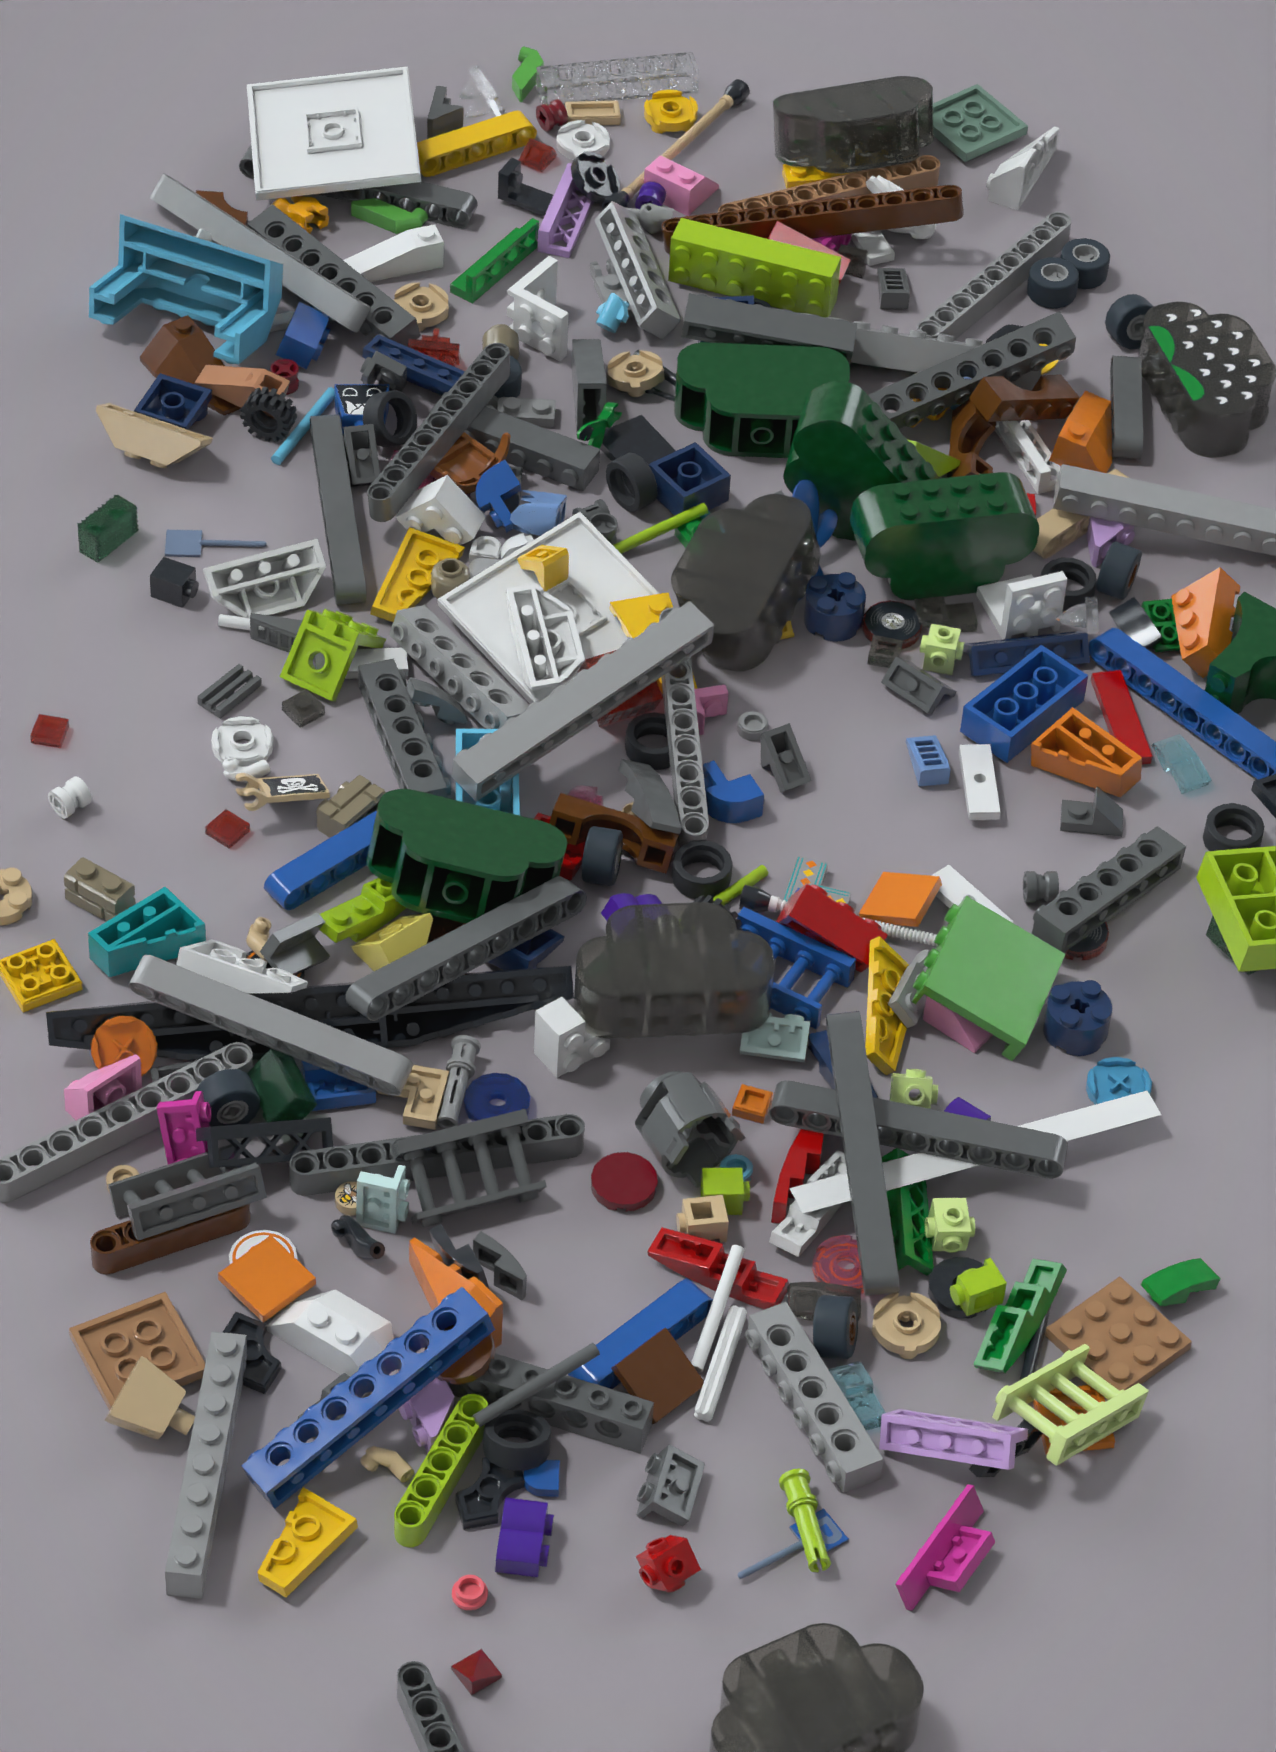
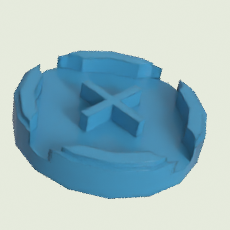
M1121 1057L1105 1058L1097 1062V1066L1093 1067V1069L1091 1068L1088 1072L1086 1092L1089 1099L1095 1105L1148 1091L1151 1094L1152 1088L1149 1073L1144 1068L1141 1069L1136 1066V1062Z

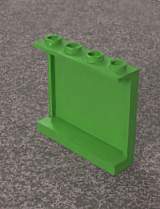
M965 896L958 906L953 904L944 918L948 922L947 927L942 926L934 940V943L938 944L937 948H932L923 965L928 968L926 972L922 971L913 985V988L917 991L912 1003L917 1004L925 994L1005 1041L1006 1045L1001 1055L1013 1061L1028 1042L1065 957V953L970 897Z

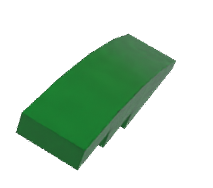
M1032 1259L1024 1281H1015L1006 1305H997L973 1365L975 1368L1006 1374L1025 1350L1054 1301L1067 1272L1062 1263Z

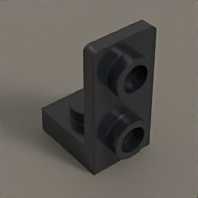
M511 158L498 172V199L545 216L554 195L523 184L521 161Z

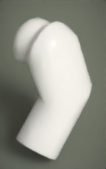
M228 758L222 764L225 770L223 774L230 780L236 781L235 776L239 773H246L255 778H261L270 774L269 764L264 759L247 767L239 766V760L236 758Z

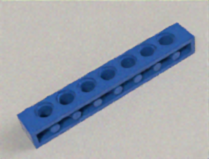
M463 1287L455 1293L447 1295L439 1306L428 1315L417 1319L413 1327L402 1336L391 1340L381 1353L372 1360L364 1362L349 1379L337 1384L328 1396L318 1404L307 1408L303 1416L292 1425L280 1430L275 1438L265 1447L253 1452L247 1461L241 1465L250 1482L271 1506L276 1509L492 1333L495 1328L488 1313ZM455 1325L452 1329L444 1331L448 1326ZM428 1347L425 1351L417 1353L421 1348ZM400 1369V1371L397 1374L389 1375L394 1370ZM372 1392L370 1396L361 1398L364 1394ZM345 1414L341 1419L334 1420L337 1416ZM317 1437L313 1442L306 1443L310 1438ZM289 1459L286 1464L278 1466L283 1460Z

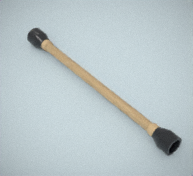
M740 79L734 80L727 86L719 102L661 156L669 160L675 158L677 154L725 110L742 103L750 94L748 85ZM644 172L629 186L608 196L602 203V210L611 201L623 207H628L630 200L633 199L634 195L644 184Z

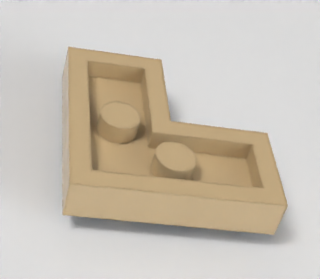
M418 1065L413 1066L401 1094L396 1096L408 1098L403 1113L404 1125L436 1129L449 1071ZM377 1091L378 1094L388 1095L380 1091Z

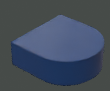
M546 1460L536 1468L524 1470V1487L535 1496L559 1497L560 1460Z

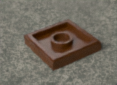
M666 1327L611 1367L630 1395L654 1402L652 1425L701 1389L704 1380Z

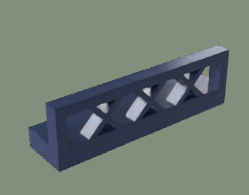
M379 334L363 348L362 358L365 359L367 357L372 358L374 353L378 351L407 366L408 382L441 396L448 392L465 372Z
M1082 631L965 643L963 653L969 654L971 676L1005 673L1040 645H1043L1072 665L1090 663L1088 633Z

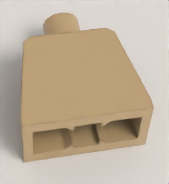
M141 1356L104 1421L159 1440L168 1426L187 1435L194 1423L195 1416L179 1407L186 1394L185 1389L148 1359Z

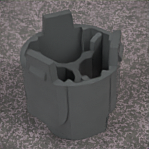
M672 1071L665 1073L650 1082L642 1092L640 1097L642 1110L635 1120V1126L664 1171L670 1176L677 1178L688 1177L695 1187H699L701 1185L702 1168H715L731 1153L738 1140L741 1142L746 1138L740 1130V1124L731 1116L714 1090L706 1082L701 1083L691 1072Z

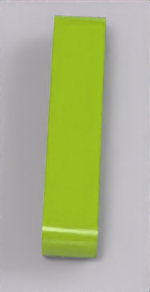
M467 1394L458 1401L394 1512V1536L400 1545L409 1548L416 1547L426 1539L482 1442L485 1425L479 1427L474 1418H472V1415L488 1406V1402L484 1397L477 1394Z

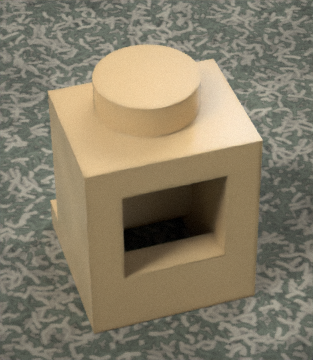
M723 1195L683 1199L682 1212L676 1214L678 1232L707 1240L719 1239L720 1243L727 1242L729 1221Z

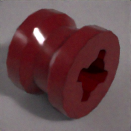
M555 99L549 105L541 104L536 107V118L544 131L553 129L554 125L562 126L567 124L568 115L561 100Z
M290 359L274 361L271 364L270 372L290 381L286 395L296 392L299 387L298 364Z

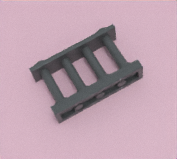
M526 1109L398 1140L391 1146L394 1159L404 1157L405 1162H409L422 1212L415 1213L411 1217L412 1224L422 1222L423 1227H429L442 1223L443 1216L514 1198H519L520 1203L539 1198L538 1192L547 1187L546 1181L532 1183L519 1138L520 1128L529 1122ZM501 1133L502 1138H506L519 1187L504 1191L499 1190L487 1146L488 1136ZM469 1141L470 1146H474L487 1193L485 1196L469 1200L454 1151L457 1149L456 1144ZM437 1149V1153L442 1155L455 1202L435 1208L422 1160L425 1157L424 1152Z
M232 1144L218 1148L219 1160H228L236 1148ZM208 1152L108 1184L115 1215L119 1217L129 1213L134 1236L137 1240L267 1198L261 1169L257 1163L244 1167L239 1165L209 1168Z

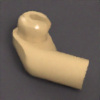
M258 917L249 928L246 942L251 950L267 962L260 953V950L269 938V930L272 925L267 918Z
M372 1446L365 1450L366 1454L360 1460L362 1466L371 1472L376 1471L379 1465L387 1467L402 1483L408 1481L414 1474V1469L393 1450Z

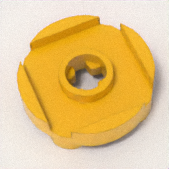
M657 91L652 94V99L645 101L644 118L652 126L651 129L655 133L661 134L666 131L687 132L697 120V102L690 95L689 99L683 97L681 91Z

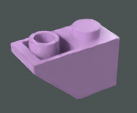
M1090 517L1087 542L1091 565L1097 568L1103 563L1107 551L1113 542H1119L1128 546L1135 536L1134 526L1122 522Z
M435 1378L399 1408L403 1419H409L413 1426L412 1432L419 1447L424 1446L427 1453L454 1409V1395L445 1380L442 1379L441 1381Z

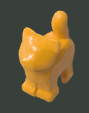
M293 196L291 200L294 204H290L284 197L276 198L272 203L309 234L313 229L309 226V223L316 224L319 229L325 228L329 224V208L320 204L316 198Z

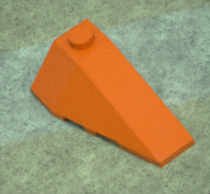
M1085 390L1058 435L1049 461L1060 466L1065 464L1108 473L1112 464L1111 401Z
M415 1237L409 1240V1262L431 1309L434 1310L447 1295L455 1293L463 1287L488 1313L495 1328L491 1333L495 1348L502 1344L503 1302L474 1276L470 1279L461 1275V1268L453 1263L449 1267L445 1265L441 1255Z

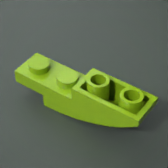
M376 878L363 885L361 895L320 913V916L325 921L320 931L335 943L348 937L358 942L382 928L405 910L406 907L397 902L391 892L392 883Z

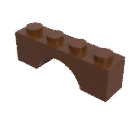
M1061 374L1041 375L1031 391L1012 384L1003 376L983 377L969 397L988 422L1066 419L1080 398Z
M970 399L953 410L949 456L961 462L957 468L947 473V478L993 473V467L980 458L979 453L987 438L996 429V422H988Z
M560 793L555 803L549 824L558 828L565 835L567 843L575 846L586 842L588 832L593 826L620 830L623 834L622 849L626 850L634 858L636 865L665 874L670 866L679 837L678 833L651 828L637 816Z

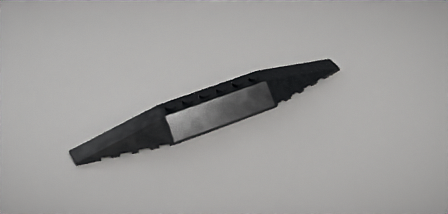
M571 965L466 973L375 1021L369 1020L346 1003V993L354 982L307 986L305 989L291 993H248L384 1048L418 1045L428 1040L445 1037L472 1027L475 1028L489 1022L542 1008L560 997H563L565 1000L574 998ZM154 1001L46 1012L49 1046L91 1050L94 1034L106 1020L116 1016H133L144 1021L153 1031L157 1042L158 1057L197 1061L235 1042L247 1044L252 1050L253 1060L292 1057Z

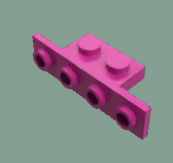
M967 1484L895 1585L906 1610L912 1611L930 1586L960 1592L995 1544L992 1532L972 1528L984 1512L974 1485Z

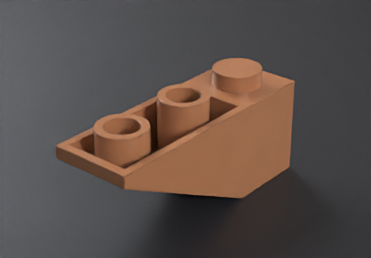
M205 365L194 384L211 389L213 395L242 408L255 389L260 388L262 390L263 387H268L269 391H271L272 388L277 389V394L280 395L282 392L286 394L290 381L261 368ZM263 411L269 417L274 418L270 413Z

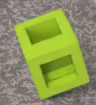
M990 1257L984 1260L983 1267L971 1268L958 1275L956 1284L950 1286V1295L956 1305H960L966 1316L1003 1304L1007 1282Z

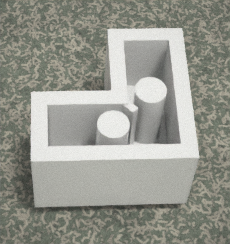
M446 475L415 491L399 510L395 518L407 531L409 527L425 533L435 529L445 540L462 545L474 539L486 516L454 481Z
M560 997L535 1011L534 1054L556 1078L567 1072L575 1071L583 1063L594 1057L602 1056L610 1049L611 1028L589 1004L574 1010L563 997Z

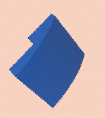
M301 1060L310 1111L376 1103L375 1089Z

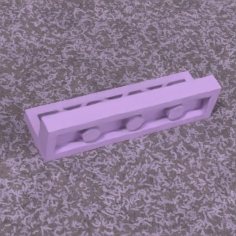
M568 163L538 230V252L570 258L594 203L585 195L578 197L575 193L579 189L571 176V163ZM576 206L581 209V211L573 214L568 210ZM569 223L573 225L574 228L565 231L561 227ZM561 240H564L567 244L566 247L552 245Z
M897 1409L882 1414L879 1449L1009 1470L1014 1468L1016 1443L1027 1440L1028 1429Z

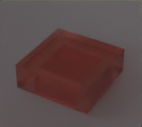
M39 714L30 735L31 743L61 748L69 729V719Z
M227 809L205 826V834L228 849L250 832V824Z

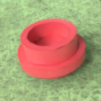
M462 1576L452 1587V1600L461 1609L476 1610L487 1601L488 1588L478 1576Z

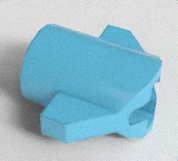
M611 293L607 301L601 304L596 311L599 314L596 324L609 332L616 333L620 323H626L629 317V303L623 301L615 293Z

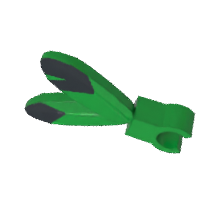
M607 402L604 405L603 411L598 416V420L589 422L579 429L577 439L581 441L589 440L588 445L600 449L606 427L611 428L622 415V412L614 411L618 403Z

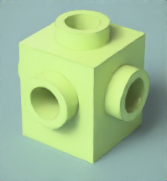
M931 624L929 635L922 636L920 653H925L923 670L953 675L956 659H962L965 642L959 641L961 629Z
M906 1069V1074L892 1073L890 1101L929 1109L931 1104L937 1105L938 1085L933 1084L931 1076H926V1070ZM912 1089L920 1090L916 1097L909 1096V1092Z
M933 1198L929 1215L925 1219L926 1238H931L933 1251H946L949 1253L966 1251L970 1237L975 1236L974 1217H969L966 1198Z

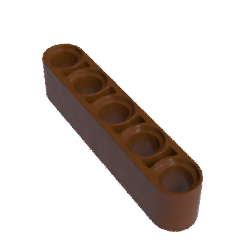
M250 1204L141 1240H137L134 1236L131 1220L99 1230L93 1234L90 1240L92 1267L100 1274H113L241 1231L250 1223Z

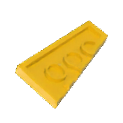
M879 936L870 940L865 1048L867 1058L885 1075L896 1071L907 1029L888 1005V1002L909 964Z

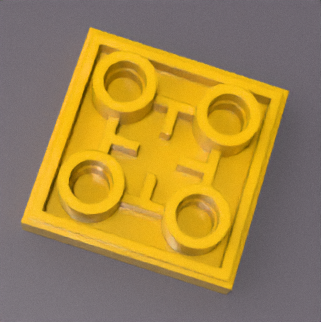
M55 939L0 959V976L23 1013L83 990L82 981Z

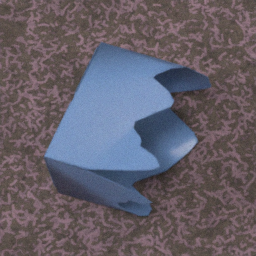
M521 490L530 494L522 496L523 499H521L529 503L519 505L511 513L510 521L517 525L512 529L541 536L564 522L567 495Z

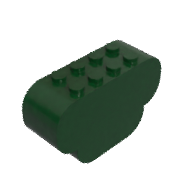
M694 343L682 349L677 357L674 414L678 422L691 430L702 431L703 440L708 448L721 455L788 458L806 396L813 389L828 382H849V363L841 353L825 347ZM694 391L702 392L703 398Z
M832 381L813 389L806 396L788 455L783 479L786 487L792 494L799 481L810 480L813 482L819 497V515L828 509L835 511L837 514V525L832 536L856 541L850 525L851 508L856 498L864 491L878 485L940 479L932 465L926 462L918 453L914 444L909 442L899 431L898 426L891 422L882 412L879 404L874 402L857 385L845 381Z
M1007 472L878 485L864 491L856 498L850 515V525L866 569L876 577L887 578L891 591L895 596L911 601L977 593V587L998 582L1004 574L1005 565L1021 561L1034 550L1038 542L1040 530L1022 481L1016 475Z
M395 789L386 792L380 798L366 864L375 876L392 883V895L404 907L425 914L430 913L433 916L468 923L541 884L560 876L567 839L558 828L540 820L416 790Z

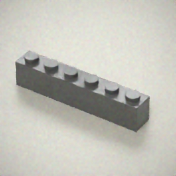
M689 293L681 337L710 343L825 347L841 353L847 359L850 367L857 323L842 319L824 318L815 314L796 313L787 309L768 308L759 304H746L732 299L724 300L708 297L704 294L696 295Z
M445 392V393L443 394V396L439 399V401H438V402L435 404V406L431 409V411L429 412V414L433 411V409L438 405V403L443 399V397H444L448 392ZM486 406L464 431L494 454L500 444L502 435L506 432L509 433L511 439L506 457L507 463L523 467L525 470L581 491L586 489L599 471V448Z

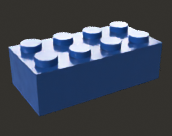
M1040 645L963 706L960 732L978 744H990L991 753L1008 763L1072 707L1075 709L1084 701L1088 675L1043 645Z

